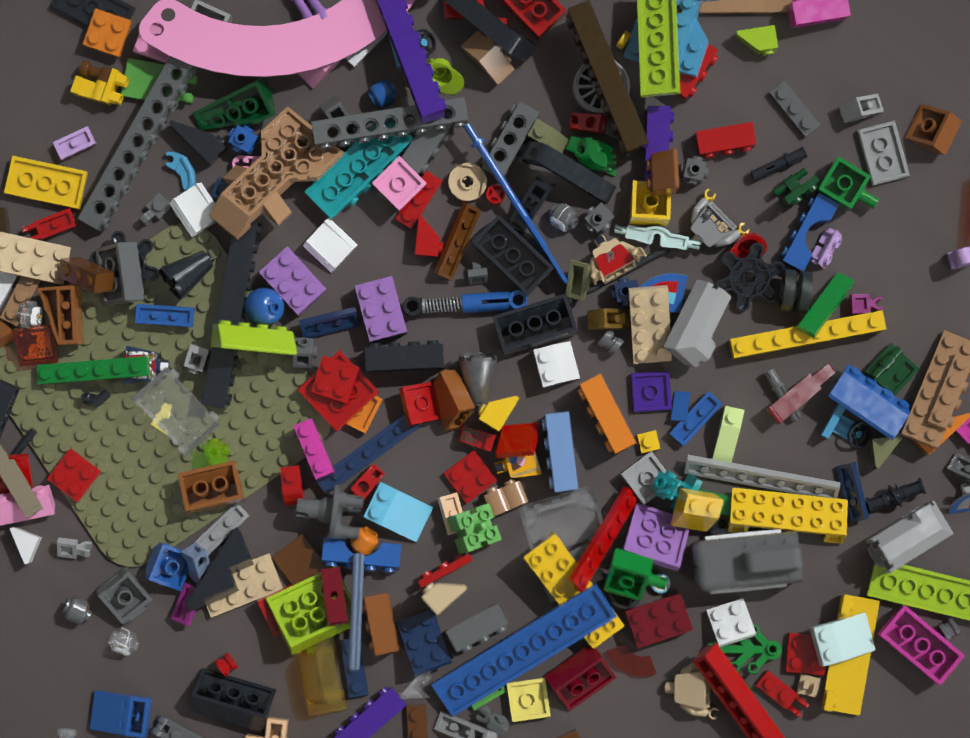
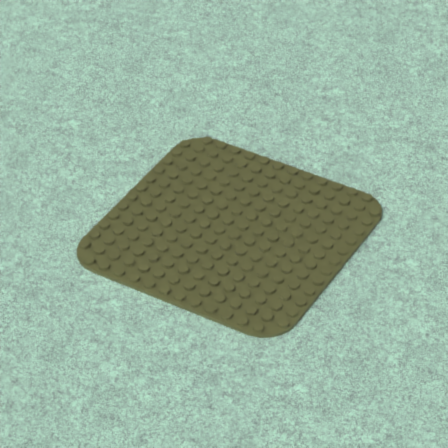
M183 223L172 225L151 238L150 241L153 243V249L146 255L145 261L148 266L159 270L166 264L197 252H209L214 259V262H212L213 267L185 298L181 300L176 298L169 289L171 287L168 283L164 282L161 275L156 281L142 279L144 299L131 303L103 306L101 292L92 293L81 288L84 345H58L50 325V319L44 310L40 326L31 325L30 320L16 329L15 332L17 333L18 330L50 327L56 353L55 358L23 361L18 338L0 348V380L19 387V393L10 415L24 436L31 428L37 431L29 444L48 472L52 473L70 448L102 471L79 502H76L65 492L62 491V493L104 555L111 561L128 567L148 564L153 549L157 544L162 542L175 547L234 505L231 504L188 514L185 511L178 473L235 460L244 496L247 498L281 475L280 468L294 466L306 458L293 427L294 425L311 418L314 420L323 443L331 428V425L297 390L310 376L305 368L293 367V357H290V355L237 350L236 356H239L238 367H234L233 371L236 379L234 387L230 388L229 393L232 394L231 405H227V409L202 405L211 352L204 373L199 371L197 375L187 372L188 368L184 367L190 344L212 350L213 324L217 322L228 255L210 231L205 229L196 236L191 237ZM136 304L195 308L194 327L136 324ZM244 310L243 318H246V323H250V327L257 328L256 325L249 321L248 313H245ZM270 325L268 326V329L275 330L276 325ZM29 344L22 345L23 353L28 352ZM126 346L159 353V361H169L170 363L169 373L158 372L157 381L126 384L124 383V378L40 385L37 380V365L125 358ZM200 357L194 359L195 364L201 362ZM106 389L111 395L109 399L98 407L85 405L81 400V395L84 392L98 395ZM166 400L173 403L171 418H164L161 421V426L164 429H168V435L150 425L156 415L161 412Z

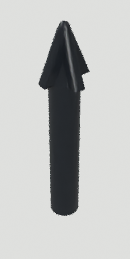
M34 428L27 432L11 455L23 452L37 433Z

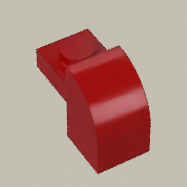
M300 465L282 467L280 472L285 506L297 505L299 498L305 499Z

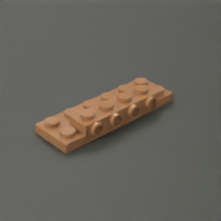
M944 330L901 433L902 436L938 450L946 428H951L955 419L952 413L954 410L958 411L962 402L959 396L961 392L965 394L969 385L966 379L968 375L970 376V340Z

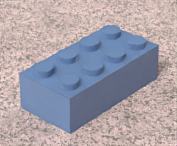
M569 412L545 414V419H542V429L547 431L544 445L545 450H549L550 455L549 458H546L547 469L552 471V477H549L550 489L554 488V492L577 490L578 482Z

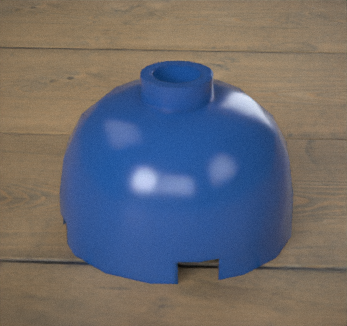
M258 288L248 294L245 301V313H248L249 321L254 325L270 326L281 319L284 313V302L281 296L273 289Z

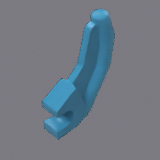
M166 152L167 157L172 156L174 158L173 162L166 163V166L181 176L183 189L187 191L196 184L195 171L186 156L176 152Z

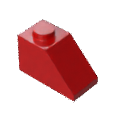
M419 216L415 256L438 258L439 254H442L443 242H440V237L423 216Z

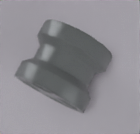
M952 618L947 619V622L944 624L940 623L937 625L940 633L947 641H950L953 636L961 635L958 626Z

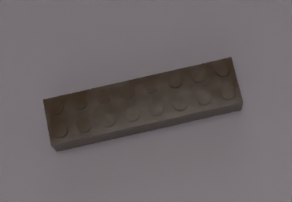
M590 0L568 8L565 19L569 30L573 29L574 43L576 47L580 46L581 48L580 56L583 64H587L589 67L587 73L590 81H595V93L598 100H603L602 109L605 117H610V129L613 135L618 136L617 145L620 152L625 153L627 157L648 148V138Z

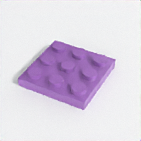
M636 503L623 550L654 559L653 564L678 571L690 529L671 526L673 517L671 513Z

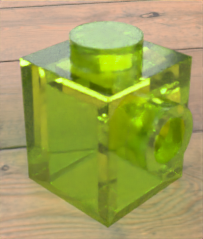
M219 438L207 440L208 444L203 445L208 466L229 462L228 455H231L229 445L225 444L224 441H219Z

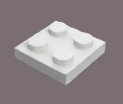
M743 598L707 610L719 647L756 636Z

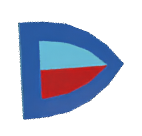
M674 273L661 274L649 279L640 287L667 285L669 311L680 313L688 276Z

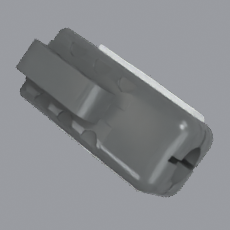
M781 529L705 536L704 540L696 541L691 547L695 586L699 590L709 592L710 594L787 587L786 584L802 582L801 567L803 565L797 531L781 532Z

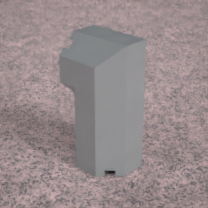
M696 280L664 344V348L681 363L691 367H697L700 365L698 363L702 360L706 362L710 359L716 346L712 340L713 333L731 299V296L720 287L717 290L712 288L713 284L710 282Z
M934 500L925 503V507H918L892 525L866 540V544L870 543V546L867 548L870 556L879 568L882 566L885 568L883 570L885 574L893 572L954 534Z

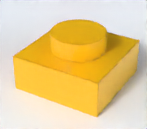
M656 430L637 434L641 453L660 449Z

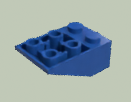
M95 690L90 729L146 738L149 731L153 697Z

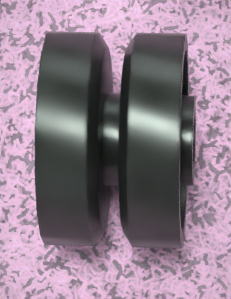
M784 270L779 290V311L790 312L795 301L796 313H808L813 285L812 272L802 271L797 282L795 270Z

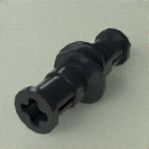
M917 478L918 481L910 484L901 485L899 488L895 484V489L888 485V492L880 493V495L872 498L866 497L871 514H874L876 510L890 507L895 503L902 507L903 500L911 499V497L922 493L925 495L926 490L921 478Z

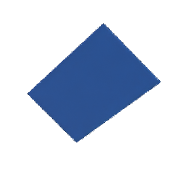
M675 391L671 420L687 421L691 392Z

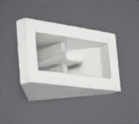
M18 527L10 528L24 564L32 563L42 537Z

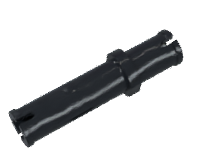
M802 146L793 152L784 153L782 157L751 170L750 173L753 180L756 182L785 167H792V164L808 157L805 149Z

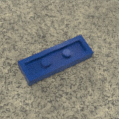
M136 304L135 323L194 327L195 308Z
M708 391L688 412L687 421H680L669 434L684 447L723 404Z

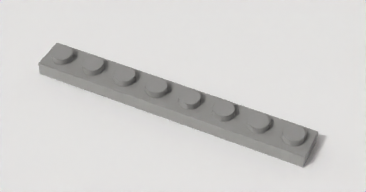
M693 455L687 456L684 474L689 473L695 476L799 495L837 498L840 490V482Z

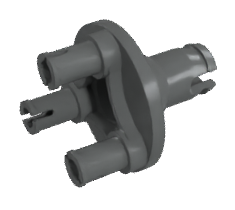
M335 484L333 498L324 497L320 500L298 499L297 517L317 519L322 524H329L330 539H341L342 537L358 540L359 527L342 526L340 523L343 511L360 514V509L363 506V496L347 495L346 492H339L340 485Z

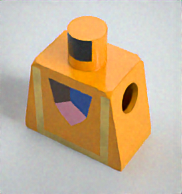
M536 452L532 456L508 457L503 461L494 463L497 474L509 471L510 478L542 474Z

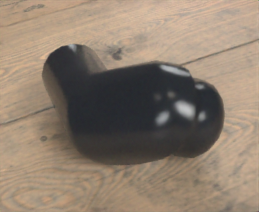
M106 389L98 395L84 392L81 395V400L85 405L98 407L109 399L111 395Z

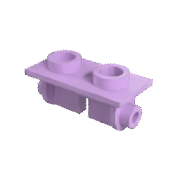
M828 228L824 231L819 240V243L823 244L824 247H815L810 262L816 265L819 264L822 269L830 264L835 248H838L842 241V235L838 230L835 231Z

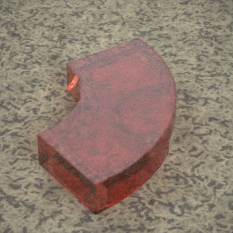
M625 644L607 650L611 660L627 673L636 676L657 674L650 655H635L628 650Z

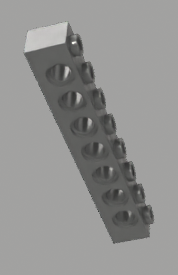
M465 98L445 100L447 109L444 112H451L453 115L451 119L442 117L422 124L415 105L312 121L315 147L320 148V150L330 149L332 145L339 144V147L349 146L350 142L358 141V144L368 143L369 139L377 138L378 141H381L393 135L399 138L408 135L407 133L412 132L424 134L427 130L431 129L443 131L449 126L461 128L468 124ZM411 117L415 122L409 126L404 123V120ZM392 120L396 125L394 128L389 129L385 126V123ZM370 123L375 124L377 127L373 132L366 130V126ZM355 127L358 131L356 134L350 135L347 133V129ZM330 130L338 132L335 138H331L327 134Z

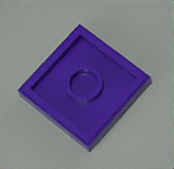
M669 371L631 373L633 412L672 410Z

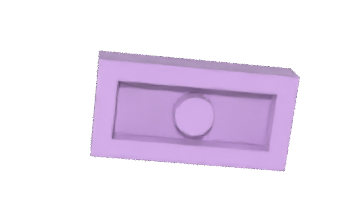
M86 126L54 141L53 144L60 159L64 160L96 145V141L89 127Z

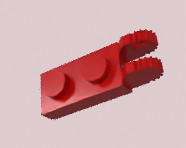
M71 208L34 221L33 224L21 228L22 233H28L37 229L38 234L28 238L44 240L78 226Z
M768 670L756 684L763 692L799 718L802 716L801 712L792 707L791 703L796 699L803 707H809V704L799 697L798 693Z

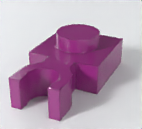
M870 294L849 295L850 314L871 313V308L873 310H883V307L876 305V301L883 300V297H876L870 300Z

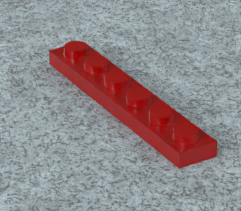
M623 487L570 575L568 581L576 591L583 592L637 503L638 498L630 488Z

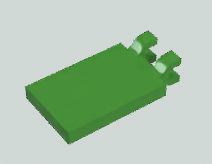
M128 58L125 76L130 81L127 88L122 87L121 94L124 95L123 97L145 101L165 65ZM180 71L175 73L174 80H178L181 77ZM196 75L189 79L188 84L196 85ZM171 88L166 89L164 93L165 97H168L171 94ZM184 93L182 96L180 95L177 103L179 105V101L193 104L194 96L191 93Z

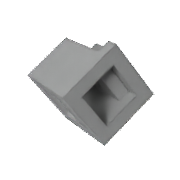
M190 344L184 367L188 368L187 372L197 375L199 371L204 373L211 351ZM196 357L201 359L199 364L194 363Z

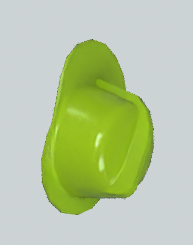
M429 59L428 64H431L434 73L432 78L433 81L438 82L440 92L452 95L457 94L463 89L464 79L462 75L453 69L446 59Z

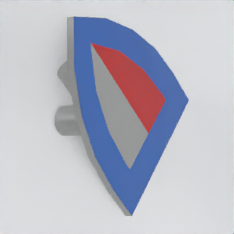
M967 483L960 485L962 496L951 504L948 514L970 511V486Z

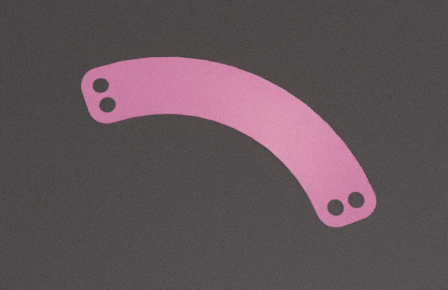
M160 0L143 18L139 26L141 38L168 56L213 72L257 77L290 75L335 63L360 51L381 37L387 30L375 0H342L325 10L328 17L321 19L320 15L317 14L300 21L270 26H248L227 23L193 11L176 0ZM406 0L408 5L406 11L413 5L415 0ZM172 9L175 12V18L172 21L163 20L161 17L163 10ZM154 23H160L164 27L163 33L159 36H154L150 33V26Z

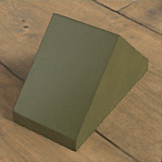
M570 260L566 288L567 297L585 300L592 282L590 264Z
M895 436L893 440L888 437L870 439L872 464L875 469L880 468L902 437Z

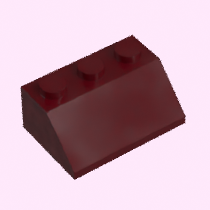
M590 644L545 675V678L569 711L617 678L596 648H592Z

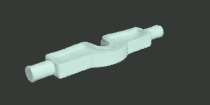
M616 225L615 228L622 231L614 230V233L623 234L628 239L646 244H652L654 235L659 234L661 236V247L687 250V247L698 250L700 248L699 246L692 245H700V242L689 240L687 236L672 234L667 229L659 226L642 228L632 225L627 227Z

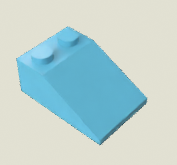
M380 482L363 517L417 542L433 507Z

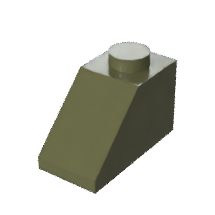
M539 119L535 121L527 135V139L547 144L561 153L564 152L570 141L553 127Z

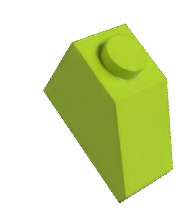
M775 25L739 30L735 33L737 40L757 54L762 53L763 56L774 54V51L778 49Z

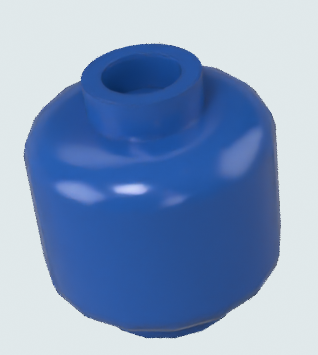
M381 80L370 87L368 94L374 106L378 105L380 108H384L396 101L395 94L398 91L393 82L389 84L387 80Z

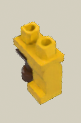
M83 60L80 65L79 74L86 77L91 74L97 77V80L93 82L75 76L70 92L76 96L109 106L112 104L121 105L124 95L117 93L118 86L127 88L130 79L117 69L105 66L102 68L92 67L91 62Z

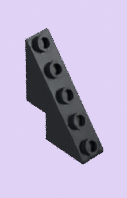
M235 527L228 533L224 546H220L217 551V557L213 562L209 563L205 576L199 579L196 584V590L187 598L185 604L191 611L239 591L233 573L254 565L243 535L238 527Z

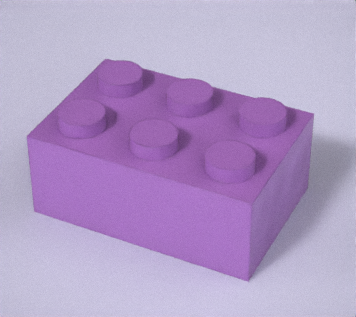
M288 246L259 271L298 316L303 314L327 292V289Z
M392 276L355 286L370 343L408 333Z

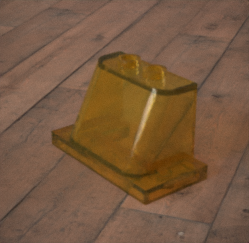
M334 636L297 653L309 716L347 709L344 689H340L334 652H336Z

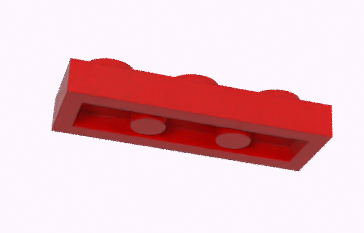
M427 170L422 177L427 185L401 209L396 217L397 221L411 230L443 182Z
M462 553L455 556L454 562L448 564L446 561L437 566L438 571L434 573L428 571L420 575L421 580L418 583L421 588L471 562L473 560L471 555Z

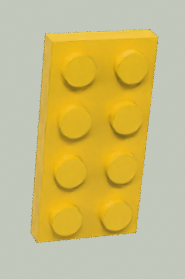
M12 156L4 193L80 210L88 172Z

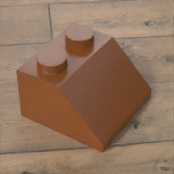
M921 104L905 139L931 152L946 155L962 121L950 111Z
M677 149L652 153L649 160H646V170L650 171V178L647 179V190L651 191V196L674 195L679 188Z

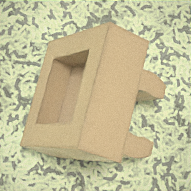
M800 673L796 693L816 697L820 678Z

